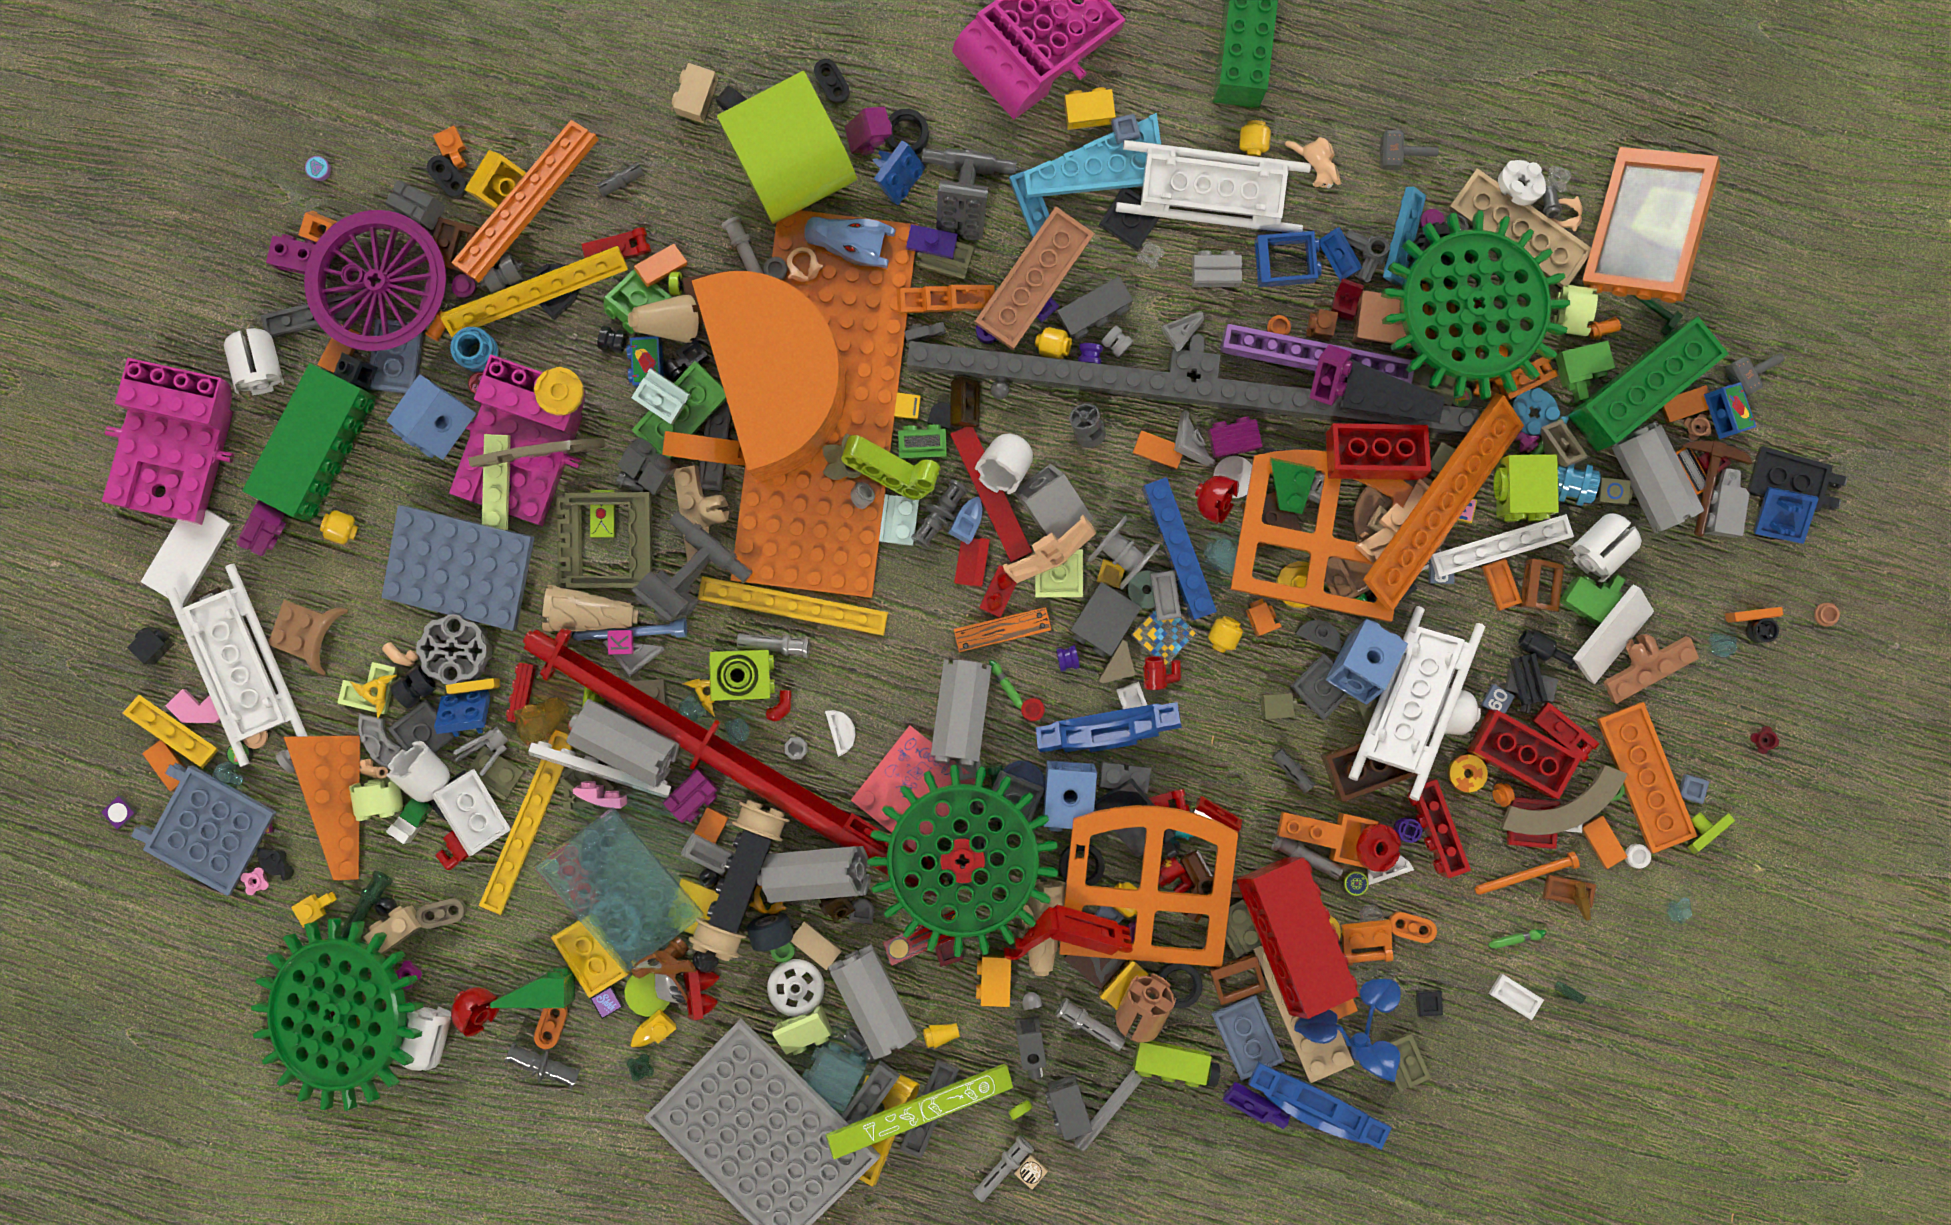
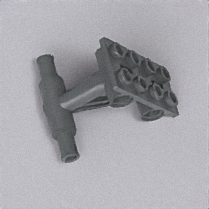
M924 147L922 163L943 165L942 168L960 171L958 182L940 180L937 197L936 230L956 233L957 236L964 237L967 240L983 239L989 186L974 185L976 174L994 175L995 172L1015 175L1017 160L996 158L994 154L981 153L974 150L945 148L942 151Z
M677 511L670 519L669 524H672L683 533L685 540L697 549V552L672 578L663 571H660L657 575L650 571L637 586L632 588V591L636 594L634 597L637 601L645 606L649 604L655 609L653 613L663 621H673L688 618L692 615V611L699 603V600L689 591L693 588V582L710 561L721 570L730 571L742 583L746 582L753 571L737 560L735 552L729 551L718 540L702 529L703 527L700 524H693Z

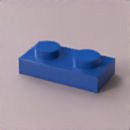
M1340 227L1335 228L1319 239V245L1340 281L1349 278L1363 268Z

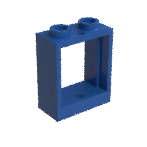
M1314 231L1258 235L1256 237L1254 246L1258 288L1315 283L1319 278L1318 276H1321V262L1317 261L1316 254L1319 252V239L1315 238ZM1305 243L1308 275L1271 278L1268 246Z

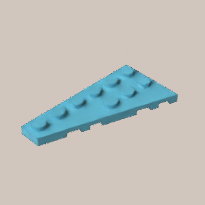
M1157 113L1150 115L1147 119L1140 122L1137 121L1141 136L1139 139L1132 141L1161 145ZM1114 132L1083 145L1082 148L1073 152H1067L1055 160L1047 161L1025 171L1023 178L1026 198L1143 186L1147 153L1123 150V143L1117 144Z

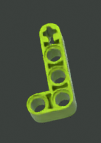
M851 435L847 438L841 457L842 462L847 466L911 500H919L933 491L940 471V466L932 460H922L914 466L858 435Z

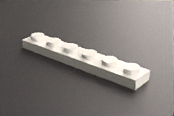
M1567 514L1435 553L1431 556V561L1436 577L1439 578L1574 537Z
M538 741V744L531 743L528 751L530 756L663 798L669 797L671 786H668V782L665 780L659 787H652L609 764L607 766L599 764V760L590 756H585L584 759L576 757L575 752L564 748L561 751L552 749V745L546 742Z

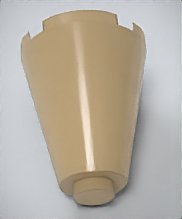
M680 295L634 307L628 315L629 326L635 332L684 343H691V338L696 337L699 319L698 312H693L692 305H696L691 295Z

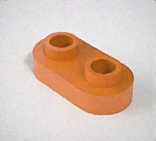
M1400 911L1391 914L1389 917L1392 924V933L1399 937L1421 943H1429L1437 935L1436 925L1429 919ZM1402 919V927L1397 928V920ZM1421 926L1426 927V932L1424 934L1419 933V928Z
M567 1007L555 1008L559 1010V1016L553 1015L552 1011L554 1008H543L534 1034V1041L538 1047L550 1049L558 1043L568 1016ZM546 1031L552 1034L551 1039L545 1037Z

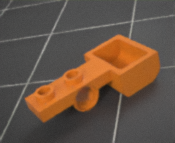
M1281 812L1276 835L1330 847V860L1365 868L1357 857V841L1365 828L1372 824H1378V821L1339 812L1337 824Z

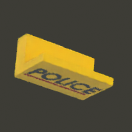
M1127 960L1098 992L1099 996L1117 1010L1131 980L1137 975L1138 977L1148 976V973L1134 960Z

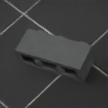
M1120 276L1059 309L1056 316L1064 330L1067 331L1069 338L1073 339L1076 337L1078 340L1089 334L1090 328L1094 326L1100 328L1110 322L1109 318L1113 315L1121 316L1130 310L1129 306L1132 305L1133 299Z

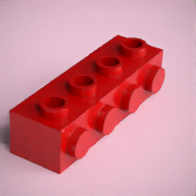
M1434 778L1426 780L1419 801L1409 797L1414 784L1409 785L1410 792L1407 793L1411 805L1415 806L1418 812L1416 820L1424 828L1427 836L1424 838L1427 849L1433 852L1435 860L1432 862L1437 874H1441V876L1449 879L1471 871L1438 780Z

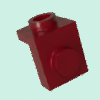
M1342 279L1335 291L1330 311L1338 312L1337 317L1352 321L1355 317L1359 297L1363 292L1364 285Z

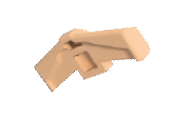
M1419 479L1404 507L1402 508L1396 503L1381 518L1379 523L1385 528L1357 544L1355 548L1372 563L1376 562L1429 486Z
M1082 515L1080 517L1081 520L1061 538L1058 539L1053 533L1043 537L1032 545L1036 554L1010 565L1004 564V571L1016 583H1019L1052 568H1057L1096 535V531L1090 521Z

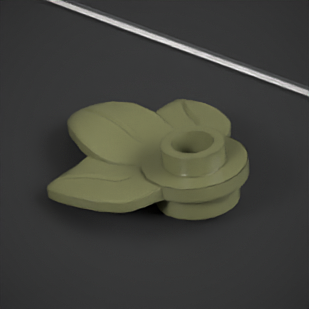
M849 434L844 435L841 446L825 445L822 448L824 457L829 463L824 469L823 474L830 479L840 480L846 476L857 478L862 475L857 470H850L849 466L841 460L847 438L851 436Z

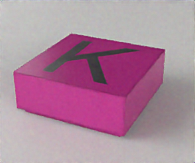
M609 630L608 654H634L633 630Z

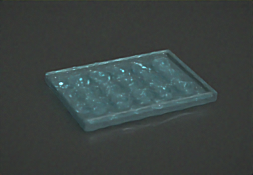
M614 807L534 864L533 869L625 973L635 967V964L640 959L653 954L695 923L697 917H703L702 910Z

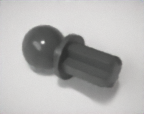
M855 1028L847 1029L844 1039L854 1047V1052L856 1054L861 1053L862 1059L866 1063L872 1064L877 1062L879 1058H873L862 1035Z

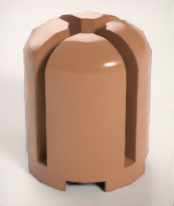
M1151 974L1150 977H1138L1137 975L1131 980L1115 1015L1119 1031L1125 1037L1139 1015L1143 1017L1131 1040L1137 1043L1149 1042L1158 1036L1176 1001L1170 990V983L1155 974ZM1151 993L1155 995L1154 999L1149 998Z

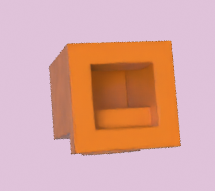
M315 211L306 212L298 235L317 242L324 234L321 230V225H325L327 231L337 221L317 214Z
M1263 598L1250 603L1251 608L1245 610L1256 637L1282 627L1280 622L1275 624L1276 614L1271 605L1268 606L1266 602L1264 603Z

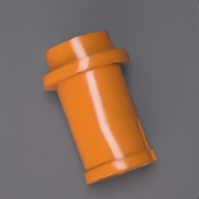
M442 310L435 315L434 321L427 332H425L427 336L439 342L446 329L440 318V314L443 313Z
M1614 316L1601 322H1592L1587 327L1591 328L1589 337L1599 340L1604 335L1620 331L1621 324L1619 319Z

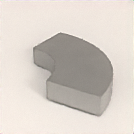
M359 714L358 729L361 742L373 760L381 766L388 768L389 763L402 750V747L395 744L388 737L384 718L379 717L377 719L375 716Z

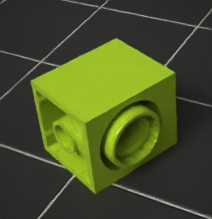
M1508 455L1500 459L1495 466L1493 481L1497 518H1504L1505 522H1516L1519 519H1526L1528 517V521L1535 522L1550 519V515L1559 512L1557 455Z
M769 650L709 652L710 701L769 699L770 694L775 692L774 679H770L769 670L774 669L773 655H769ZM733 669L742 671L743 679L741 682L736 683L732 681L730 673Z

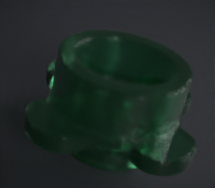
M643 1053L639 1058H630L627 1061V1067L633 1081L637 1082L645 1076L651 1077L654 1074V1068L649 1063V1055Z

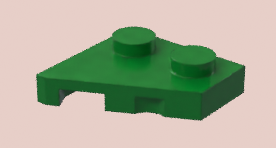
M1270 457L1279 509L1303 514L1316 468Z

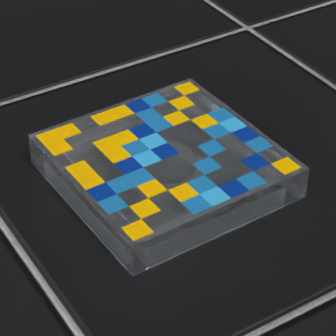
M1154 609L1130 635L1152 656L1163 657L1164 664L1167 666L1194 638L1197 632L1182 617L1157 621Z

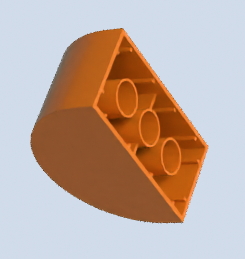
M730 271L692 280L747 470L759 482H763L798 469L818 454L829 441L839 423L845 402V370L841 355L827 322L817 307L798 289L766 274L751 271Z

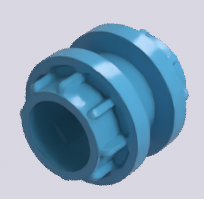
M463 328L454 335L451 341L452 357L459 365L469 371L484 372L490 354L498 357L496 341L480 328ZM476 343H480L478 353L470 357L471 347Z
M1574 464L1567 467L1558 465V501L1564 502L1566 496L1576 498L1575 504L1582 506L1584 502L1590 504L1594 502L1600 483V472L1593 470V465L1588 464L1585 465L1584 470L1575 469Z

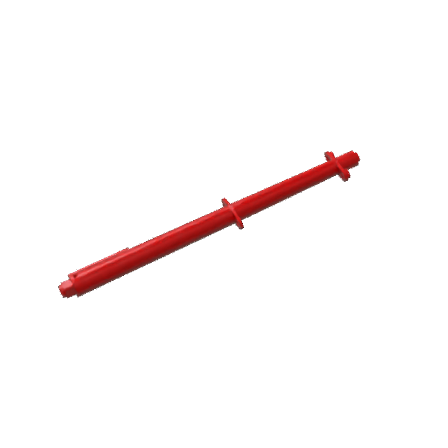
M562 628L555 639L538 629L534 630V632L530 630L524 637V649L546 662L540 672L545 681H549L557 669L657 733L679 743L681 748L695 756L689 767L691 770L694 771L702 760L842 848L863 846L868 858L874 856L887 857L889 843L871 837L872 831L879 830L878 828L853 813L851 815L847 814L715 735L721 723L717 719L708 731L567 647L572 635L571 630ZM904 845L906 851L914 852V850ZM925 857L922 858L923 866L928 869L932 868L934 863ZM872 866L888 876L887 866ZM909 874L906 876V883L911 887H915L919 884V879L915 874ZM940 875V880L944 884L945 880L942 879L943 876ZM929 890L925 892L929 897L931 895L937 897L934 891Z

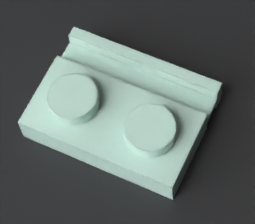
M649 369L646 377L643 378L631 398L668 423L674 424L691 395L653 369Z
M885 494L879 542L914 545L911 536L915 534L919 500Z

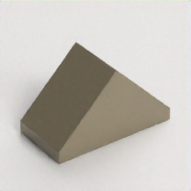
M1562 419L1541 427L1540 431L1545 455H1557L1558 465L1567 467L1588 457Z
M1120 641L1097 682L1103 684L1136 675L1126 641Z

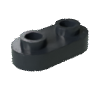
M830 59L819 60L814 66V74L828 100L836 105L845 103L850 96L849 86L837 65ZM825 70L831 72L829 76H823L822 73ZM840 90L842 91V94L840 96H835L834 92Z
M437 155L428 161V173L447 195L458 199L467 193L464 190L468 184L466 179L446 157ZM444 166V171L442 173H438V169ZM455 184H460L458 190H453Z

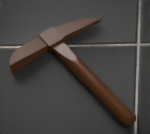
M1693 441L1681 446L1707 452L1711 456L1701 499L1704 511L1698 514L1694 535L1699 537L1705 533L1720 459L1725 457L1747 465L1753 463L1750 456L1744 451L1718 441Z

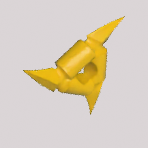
M397 675L380 676L378 679H374L363 686L350 681L360 696L376 705L377 719L386 703L384 701L387 691L386 684ZM374 687L378 689L376 696H373L371 693Z
M699 678L682 683L695 688L700 702H702L701 705L715 717L712 705L714 701H710V695L707 696L704 693V688L710 687V680H700Z

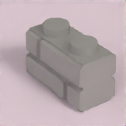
M1199 251L1198 255L1193 256L1192 287H1239L1241 285L1242 255H1235V251H1222L1221 255H1212L1211 251Z

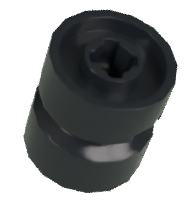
M420 665L408 671L406 678L401 676L389 685L394 697L407 709L418 703L420 696L426 697L437 689L432 677H429Z

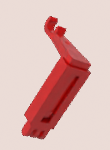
M1057 904L1054 908L1049 907L1023 938H1015L1016 949L1004 948V957L1009 960L1020 959L1029 950L1049 938L1108 955H1113L1117 951L1130 953L1133 951V948L1130 944L1132 941L1131 936H1129V927L1118 925L1117 921Z

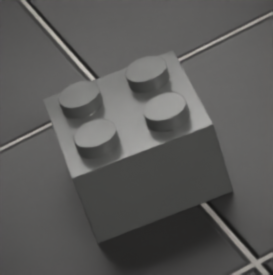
M1075 1074L1048 1083L1049 1091L1045 1092L1050 1112L1054 1110L1056 1112L1053 1115L1057 1134H1063L1064 1140L1067 1141L1093 1132Z

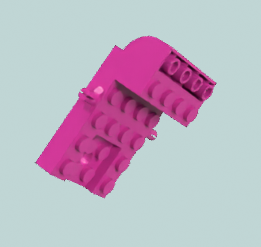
M995 0L979 11L976 18L963 29L954 43L952 52L1015 120L1046 97L1053 81L1064 72L1071 70L1079 80L1084 78L1087 72L1084 71L1078 62L1121 31L1126 19L1108 0H1081L1082 4H1075L1072 0Z
M490 354L474 397L475 401L481 403V407L475 420L470 421L465 428L470 430V437L449 494L482 505L483 467L470 466L468 458L484 454V434L511 435L510 449L574 440L583 417L581 413L585 402V389L582 403L574 412L563 416L549 414L538 405L534 394L536 381L542 372ZM554 452L548 456L534 458L527 456L511 461L509 515L543 526L565 464L579 469L580 465L577 463L581 464L582 459L570 456L569 453Z
M127 358L115 404L126 409L127 414L121 429L107 426L106 429L109 431L105 430L106 436L117 437L119 442L102 502L117 507L202 525L220 460L229 463L234 461L231 459L234 458V453L223 451L233 416V411L230 410L232 392L229 383L219 377ZM164 485L166 492L162 497L158 498L156 496V489Z

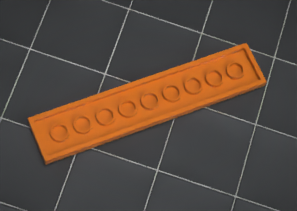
M1495 394L1364 577L1363 581L1386 609L1394 610L1524 427V424L1503 394Z

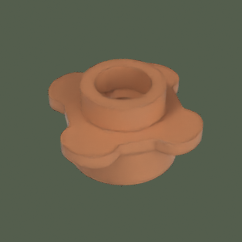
M1699 414L1694 419L1687 418L1684 421V426L1689 432L1688 438L1692 441L1697 440L1700 436L1707 437L1711 434L1710 422L1704 414Z

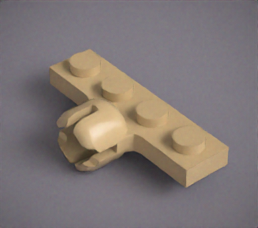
M693 465L676 469L674 480L680 513L693 524H700L707 533H709L711 525L726 522L730 512H722L718 508L728 507V502L722 495L704 497L700 483L699 467ZM684 538L688 562L697 552V549Z

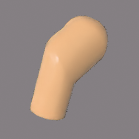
M391 642L386 643L382 648V651L397 664L411 667L419 659L415 651L409 650L405 655Z
M372 759L360 761L361 768L359 770L362 774L376 779L387 777V768L373 767Z

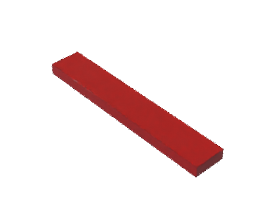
M964 427L951 433L950 436L1010 562L1032 553L1004 491L999 490L996 493L979 480L981 475L978 470H975V466L985 451L974 428Z

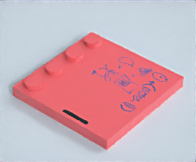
M909 725L851 801L892 833L897 822L886 816L882 811L885 805L891 806L903 814L911 806V803L903 796L900 788L903 785H907L918 798L930 792L924 779V773L929 770L934 775L938 788L951 785L950 769L951 765L956 764V761L950 760L949 764L935 762V757L931 756L932 742ZM962 767L963 774H970V772ZM976 778L960 780V783L975 784ZM939 803L936 806V811L939 815L946 816L949 814L950 809L946 803ZM923 821L920 824V830L924 834H930L933 832V825L929 821ZM912 839L905 840L904 843L916 851V842Z

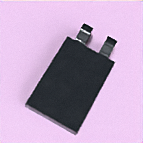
M1761 446L1757 453L1747 491L1764 497L1767 487L1817 496L1819 499L1815 512H1819L1821 507L1834 511L1839 509L1841 499L1826 496L1827 486L1829 484L1836 488L1845 487L1848 477L1831 473L1833 465Z
M1131 778L1095 800L1094 808L1099 811L1114 807L1155 805ZM1145 827L1114 830L1137 858L1144 854ZM1166 829L1164 831L1163 846L1167 855L1172 859L1179 854L1177 849L1181 846L1173 838L1176 830Z

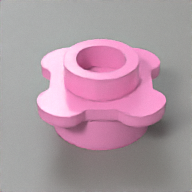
M258 867L251 873L246 872L241 875V881L245 883V892L248 895H254L258 890H266L269 886L267 876L262 868Z

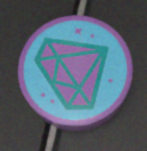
M313 156L307 160L305 171L313 180L324 181L331 174V165L323 157Z

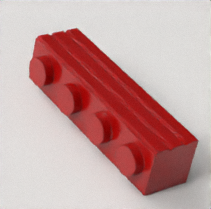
M519 662L516 665V679L512 682L513 694H510L509 703L511 704L510 708L506 711L507 721L521 724L526 722L537 665Z

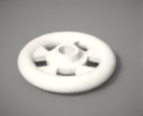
M791 959L779 964L772 971L767 984L768 997L772 1005L779 1012L792 1017H798L803 1014L807 1015L814 1011L821 1003L825 989L820 971L810 962L801 959ZM794 969L796 976L787 979L784 972ZM806 972L813 978V981L809 984L802 978V975ZM777 984H784L785 994L777 993ZM793 984L799 985L800 991L793 992L791 986ZM808 990L814 993L809 1002L803 999ZM787 999L797 1000V1007L786 1005Z

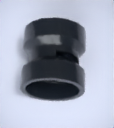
M603 325L598 335V349L607 350L610 347L615 353L622 354L627 343V331L620 329L613 331L611 327Z
M1772 619L1750 621L1745 629L1747 638L1754 643L1772 642L1779 635V627Z

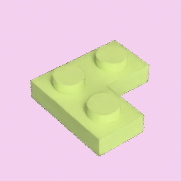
M372 662L367 683L378 679L380 676L397 675L398 668ZM396 676L386 684L387 691L386 699L384 700L386 703L381 714H387L392 695L389 685L395 681ZM343 680L338 704L377 712L376 705L360 696L350 681ZM376 687L371 690L373 696L378 694Z

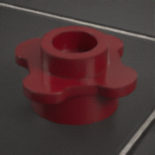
M1769 726L1762 727L1760 732L1752 733L1750 736V740L1758 747L1757 751L1760 754H1766L1768 750L1774 749L1779 745L1777 735L1772 732V728Z

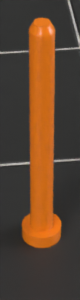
M1574 851L1569 852L1566 858L1477 885L1474 890L1476 894L1481 895L1570 866L1572 869L1580 867V863Z

